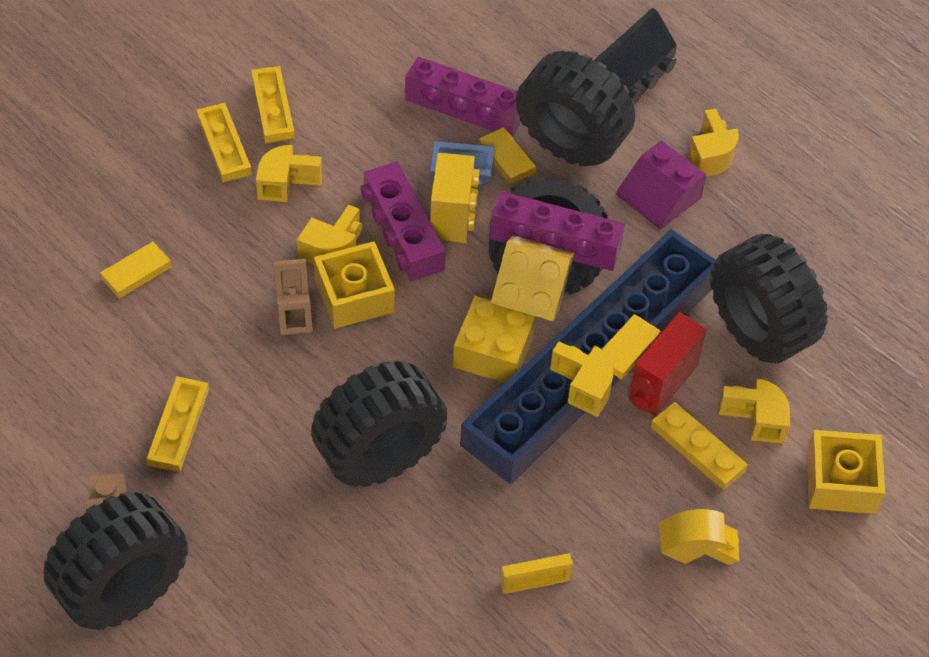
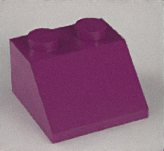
M661 140L640 156L618 188L616 195L661 230L702 198L706 174Z

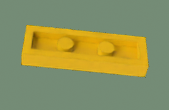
M281 67L251 70L265 143L295 139Z
M221 103L197 109L198 121L222 182L252 175L250 163L226 104Z
M176 376L146 458L147 466L181 472L209 392V383Z
M676 402L652 420L651 428L723 491L746 472L748 464Z

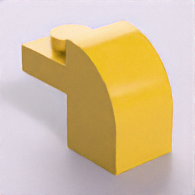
M716 108L705 110L701 127L702 135L691 137L688 158L707 177L720 174L732 165L739 133L737 128L727 130V124L724 119L721 120Z
M293 145L279 146L268 151L261 158L256 176L257 200L288 202L291 183L321 186L323 177L322 157L293 155Z
M348 204L334 226L311 217L297 238L298 259H305L306 262L314 265V257L355 247L356 239L362 230L359 208Z
M558 342L552 352L550 370L573 380L570 384L568 404L598 417L610 396L614 374L610 358L597 346H594L591 353L587 355L577 347Z
M763 379L756 380L754 389L743 386H723L719 402V415L751 418L752 441L784 444L790 427V406L786 395L779 387Z
M708 509L687 510L659 522L661 553L684 564L705 554L729 566L740 561L738 532L736 529L724 524V514Z

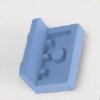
M434 141L432 165H430L431 180H434L437 154L447 153L475 156L474 169H480L478 188L484 187V184L491 185L494 146Z

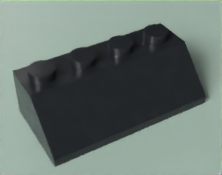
M652 8L593 61L603 63L607 66L606 69L609 72H614L619 77V82L627 87L629 90L628 96L633 99L635 105L641 95L647 89H652L664 73L672 71L677 61L675 58L677 44L658 11Z

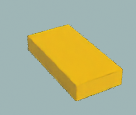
M504 127L479 138L478 145L494 146L493 164L510 185L536 173L534 163Z
M152 241L103 270L100 274L104 283L120 299L172 268L171 260Z
M634 314L602 349L612 362L613 375L622 380L661 334V331Z
M570 553L502 566L500 585L503 594L569 582L573 568Z

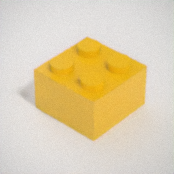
M447 153L437 154L431 196L430 223L440 241L467 243L468 231H474L476 213L471 212L476 210L479 189L473 188H478L480 169H474L475 156Z
M513 235L506 243L491 303L554 321L560 309L575 253Z
M375 241L314 257L315 282L334 329L395 313V289Z
M474 296L454 344L453 368L506 383L522 368L534 337L536 316L495 305L489 299Z
M825 430L813 431L807 448L809 509L877 514L885 496L882 435Z

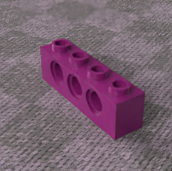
M421 57L416 58L405 75V100L491 131L504 127L512 137L521 124L520 114H517L516 90Z
M398 161L364 171V185L360 186L363 200L365 203L370 202L376 225H381L384 229L385 242L388 248L393 247L399 270H405L410 282L445 271L446 251Z
M501 191L491 215L490 239L507 243L515 235L574 252L573 261L614 271L622 247L625 223Z

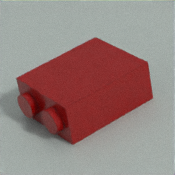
M679 312L635 363L629 401L639 410L647 411L656 417L697 368L707 328Z

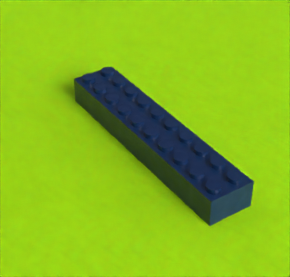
M670 229L461 424L460 446L511 485L585 413V411L568 404L570 384L573 380L550 370L552 352L557 343L562 342L568 346L577 347L583 353L589 355L594 346L602 350L634 314L659 329L662 333L679 312L686 315L712 290L710 285L712 276L710 274L716 259ZM613 375V380H612V385H611V387H612L620 378H618L617 376Z

